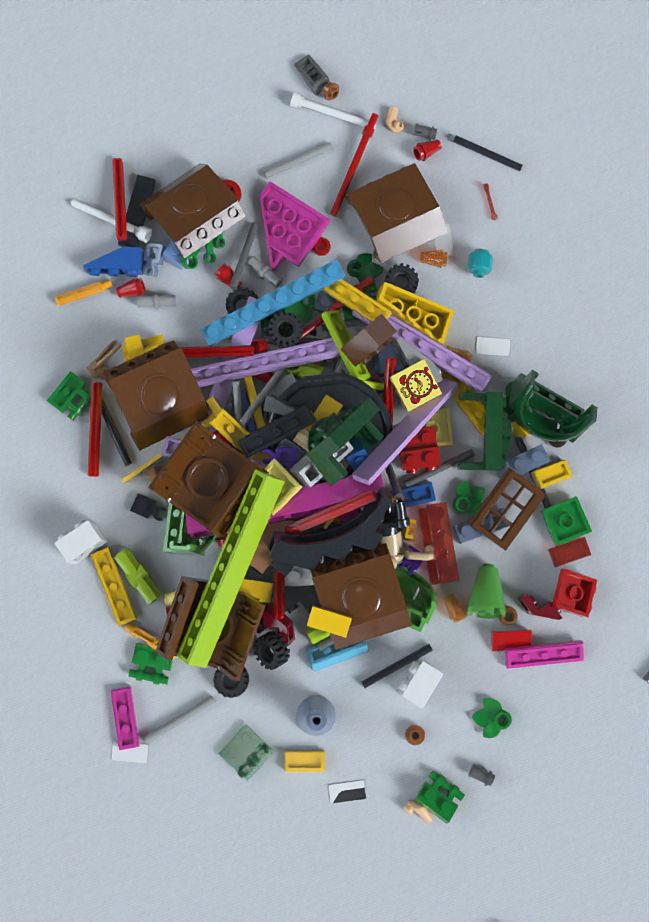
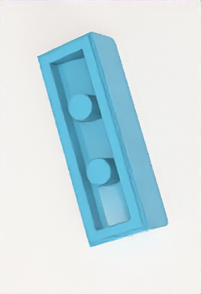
M366 641L337 650L334 644L322 651H319L317 645L306 649L314 672L369 651Z

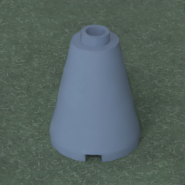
M310 696L304 699L298 706L296 712L297 723L309 735H323L332 728L335 722V709L326 698ZM314 717H319L320 720H319V721H313V718H314Z

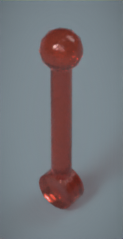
M486 183L483 184V188L490 206L491 219L496 220L498 215L494 211L489 185Z

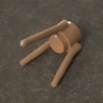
M114 340L111 341L99 356L90 363L87 370L95 380L99 377L102 380L104 379L102 373L107 368L103 363L122 347V344H118L104 356L115 344Z

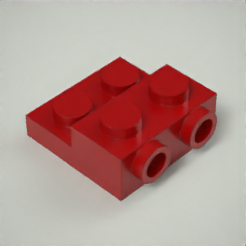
M434 425L422 427L400 451L402 471H406L408 474L418 472L417 469L419 468L432 471L437 469L436 466L441 465Z
M560 569L551 607L564 610V612L579 617L589 618L593 597L597 589V579L567 569Z

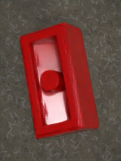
M532 630L491 632L492 651H505V648L531 645Z

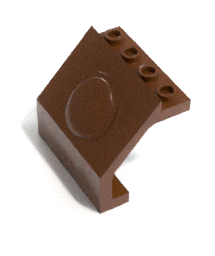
M199 163L139 204L150 221L155 219L168 234L183 258H186L246 216L238 202L239 199L208 164Z
M415 163L387 174L361 188L354 189L345 196L347 203L356 210L369 234L375 250L373 252L374 257L380 263L448 232L441 208Z
M174 340L102 373L131 429V438L139 451L165 439L166 436H172L192 426L195 421L201 422L209 416L205 399L182 348H179Z
M195 421L148 488L222 539L234 521L255 469L266 473L269 472L218 438L201 423Z
M386 543L378 545L375 551L365 549L347 555L344 561L333 559L317 564L314 571L310 570L321 608L352 617L346 638L330 633L336 650L412 626Z
M181 576L156 648V652L164 659L173 660V657L177 656L208 580ZM239 591L207 665L220 670L233 681L240 680L266 606L259 602V598Z

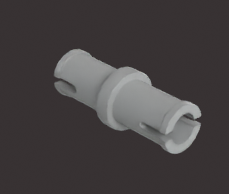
M255 256L248 261L247 266L259 274V278L265 279L275 289L281 285L283 279L275 274L270 266H265Z
M137 295L138 308L155 307V309L168 306L176 307V295Z

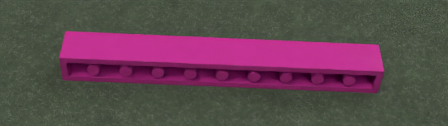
M382 474L370 486L354 480L353 476L350 475L346 479H341L333 486L326 481V483L321 484L315 483L310 488L302 487L277 513L270 515L267 524L307 517L370 489H373L377 494L380 487H384ZM186 514L187 531L192 539L215 535Z

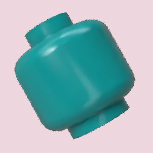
M475 249L469 255L468 271L473 274V277L483 278L484 275L492 271L493 256L486 249Z

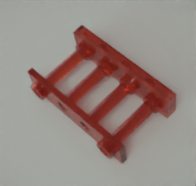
M447 503L426 505L427 508L418 509L424 548L428 545H433L435 560L426 561L430 585L460 581Z

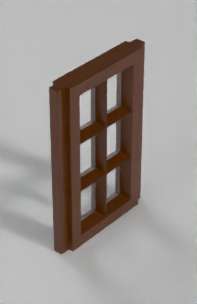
M508 467L468 524L506 551L546 494ZM514 479L522 486L512 498L504 491ZM524 488L533 494L525 506L516 501ZM502 495L510 502L500 514L493 509V506ZM514 504L521 509V512L512 523L504 516ZM489 512L498 517L490 530L481 525ZM502 520L510 527L500 539L493 534V531Z

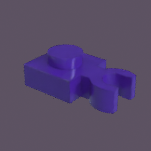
M277 447V452L266 448L263 450V453H269L271 458L268 460L263 459L262 463L269 464L275 458L284 468H292L297 463L298 448Z
M409 545L408 548H410L412 552H420L413 546ZM404 556L399 569L407 568L409 571L407 575L410 576L414 570L419 568L423 560H410Z

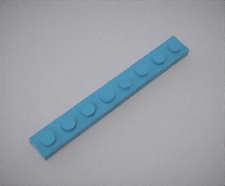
M336 259L201 328V331L208 345L213 346L344 279L345 274Z

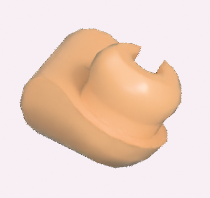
M391 106L386 123L392 132L399 133L403 130L404 125L396 119L398 108Z
M408 801V804L404 806L407 814L412 815L415 811L425 823H430L433 820L432 814L415 801Z

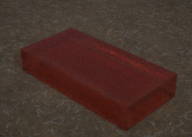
M585 537L548 549L554 567L591 555Z

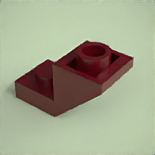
M522 594L517 598L529 615L553 620L562 619L560 615L561 610L551 607V601H547L537 608L536 605L538 604L532 595Z
M267 603L261 617L264 628L279 627L278 633L281 634V638L284 637L286 639L284 642H288L290 645L295 640L293 621L286 614H284L283 619H273V603Z

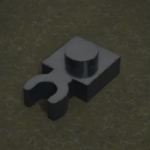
M138 493L130 511L147 519L152 514L154 519L162 521L163 519L158 517L157 513L160 510L167 512V509L162 506L154 507L156 504L155 500Z

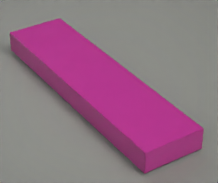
M582 640L505 648V666L507 669L584 661V645Z

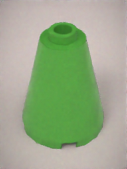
M485 563L478 568L466 608L469 616H473V613H476L478 618L499 619L500 615L503 617L506 615L498 568L494 567V564Z

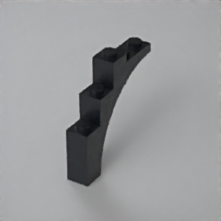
M380 487L376 494V501L369 503L363 511L351 520L335 528L311 534H288L274 531L267 546L269 558L314 571L317 564L321 563L323 555L344 561L347 554L351 553L353 545L375 551L383 538L380 526L383 523L384 514L392 505L389 490Z
M250 566L244 577L247 580L273 583V581L264 578L254 571ZM315 586L284 587V613L286 611L289 614L299 607L296 604L299 601L309 614L313 605L321 607Z

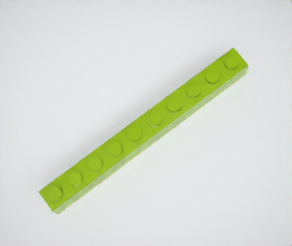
M257 469L253 473L177 654V657L187 665L205 668L208 665L285 481L272 474Z

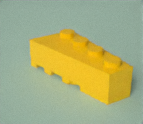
M384 282L378 290L375 301L392 311L391 315L437 343L444 345L454 310Z

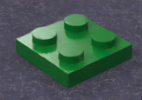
M577 496L540 511L555 546L592 532Z

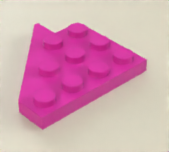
M269 181L259 197L271 268L276 271L284 258L300 267L331 221L323 214Z

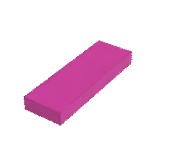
M126 687L111 690L119 750L140 747L132 688Z

